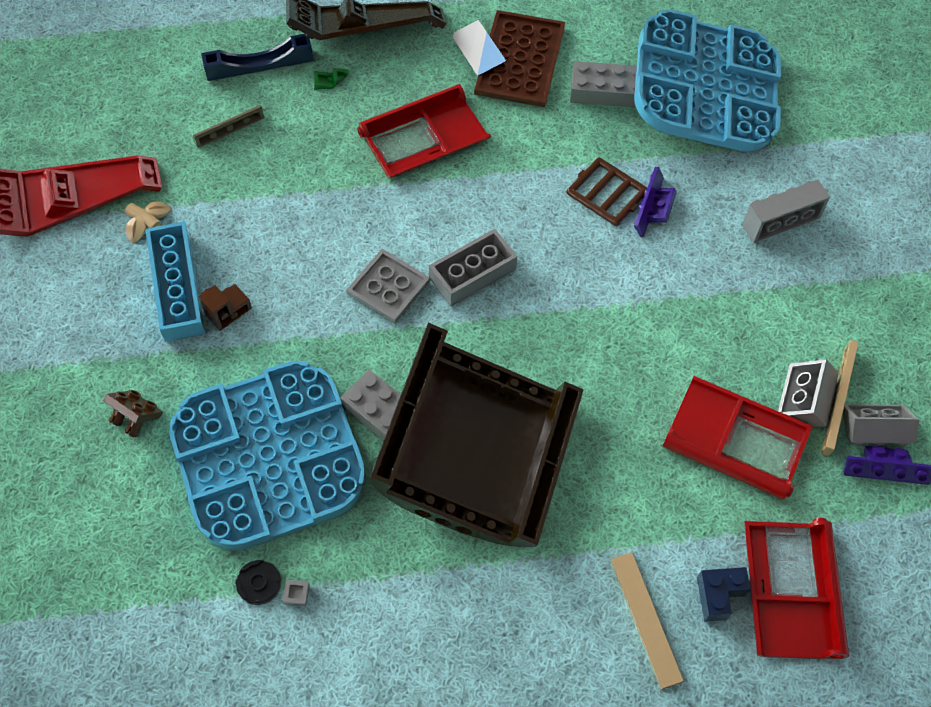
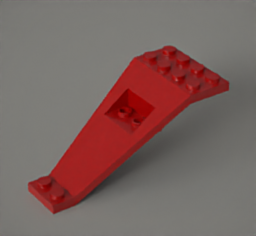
M136 155L27 171L0 169V235L28 237L137 191L160 192L162 183L157 158Z

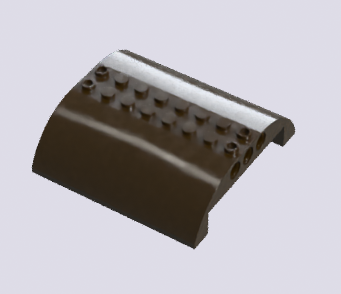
M428 322L369 479L375 489L391 502L411 513L447 528L495 544L513 547H536L541 537L584 389L564 381L555 390L444 342L448 331Z

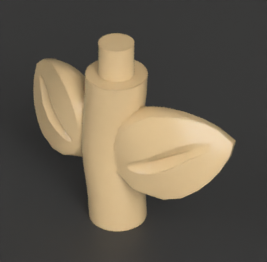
M151 202L143 209L134 203H130L125 209V214L132 218L126 225V235L129 241L136 243L146 234L145 229L162 226V222L158 219L165 217L170 212L171 207L162 202Z

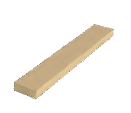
M854 340L849 341L844 350L821 454L828 457L835 449L858 346V342Z
M633 553L612 558V566L660 689L683 683V678Z

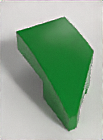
M333 68L332 73L314 71V90L333 89L348 76L349 69Z

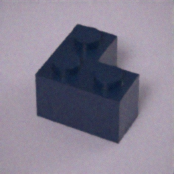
M746 567L701 570L697 577L704 622L727 620L732 614L729 597H744L750 591Z

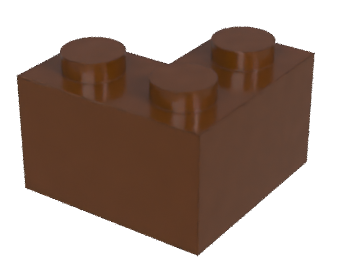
M236 284L225 288L222 292L214 285L211 288L205 289L198 296L205 316L219 331L252 309L250 299Z

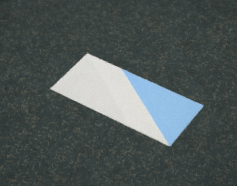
M479 20L454 32V41L477 76L506 61Z

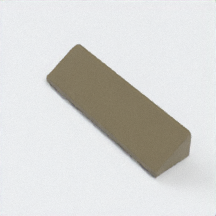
M259 105L194 134L192 137L197 147H202L264 119L262 106Z

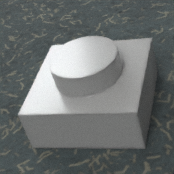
M286 580L283 604L306 606L309 582Z

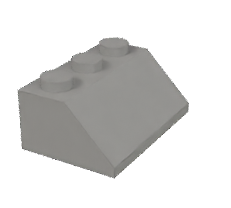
M827 359L791 363L778 411L813 427L827 426L839 372Z
M844 404L843 417L846 436L852 443L856 445H865V443H874L876 445L895 443L901 446H906L908 443H916L919 419L905 405Z

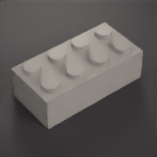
M574 61L570 102L636 108L634 94L637 66Z
M819 180L805 182L799 187L789 188L780 194H772L766 199L752 202L742 226L752 242H758L819 219L830 196Z
M493 229L430 264L429 277L448 304L453 306L516 270L518 256L497 230Z
M369 369L340 399L344 410L384 441L401 394Z

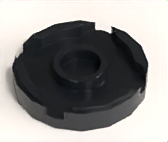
M255 560L241 568L235 584L238 594L245 602L252 605H262L276 597L280 591L281 577L279 571L272 563L265 562L264 560Z

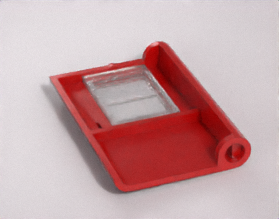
M460 84L359 123V127H357L360 138L364 137L389 179L491 138L490 133H486L467 105L466 95Z
M693 376L662 447L784 500L785 497L790 498L795 486L791 485L792 478L813 426Z
M815 518L810 524L744 521L757 656L804 659L848 658L849 649L832 523L827 521L826 518Z

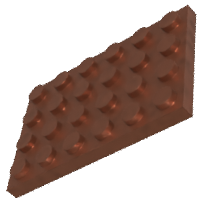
M497 10L490 38L506 61L478 75L474 95L545 107L565 22Z

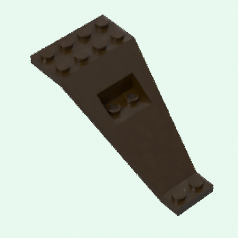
M286 0V24L292 30H299L308 38H315L319 41L428 21L435 28L440 27L443 29L446 25L443 9L429 1L361 4L355 0H343L341 5L319 6L310 0Z

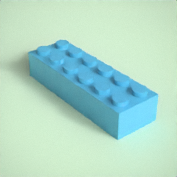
M185 221L145 229L159 328L165 342L206 334L202 307L198 297L199 289L190 234Z

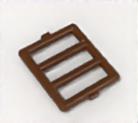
M598 157L586 170L582 169L578 174V178L566 190V193L614 226H618L630 212L633 213L636 210L637 204L645 196L644 193L647 187L601 157ZM599 166L607 170V174L585 197L576 191ZM614 176L621 179L623 183L600 207L592 202V199ZM629 186L639 191L616 217L607 212Z

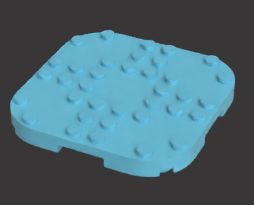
M675 10L660 11L658 15L648 18L639 36L634 94L636 109L643 120L656 131L738 151L753 152L760 150L771 142L780 127L781 106H778V81L781 78V59L775 46L771 48L765 36L752 29L732 24L726 29L698 22L696 15Z
M292 361L263 370L264 374L225 387L219 384L200 390L182 401L179 405V410L175 416H172L169 429L170 439L187 491L191 512L200 532L212 544L227 550L251 548L341 516L349 511L361 497L365 486L364 463L347 421L336 386L329 374L319 367L318 369L309 365L308 362Z

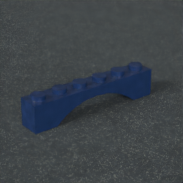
M305 34L290 36L278 46L258 53L235 54L222 50L201 53L207 81L314 61L310 38Z

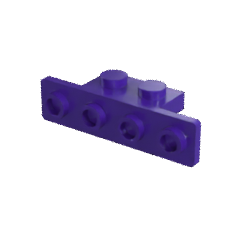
M655 167L650 175V182L645 190L643 202L640 204L639 214L634 221V228L640 237L645 236L649 223H667L677 194L675 188H661L664 177L659 167Z
M865 446V458L848 456L843 470L845 476L924 485L931 483V465L913 463L909 451L901 448Z

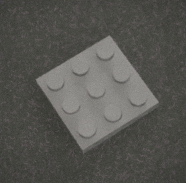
M381 249L347 288L346 292L349 296L395 324L429 284L430 277L386 250Z

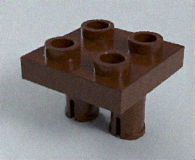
M135 390L108 393L103 400L114 408L109 418L110 423L115 426H122L125 416L130 419L125 433H129L132 437H138L144 422L159 419L163 413L154 402L145 400Z

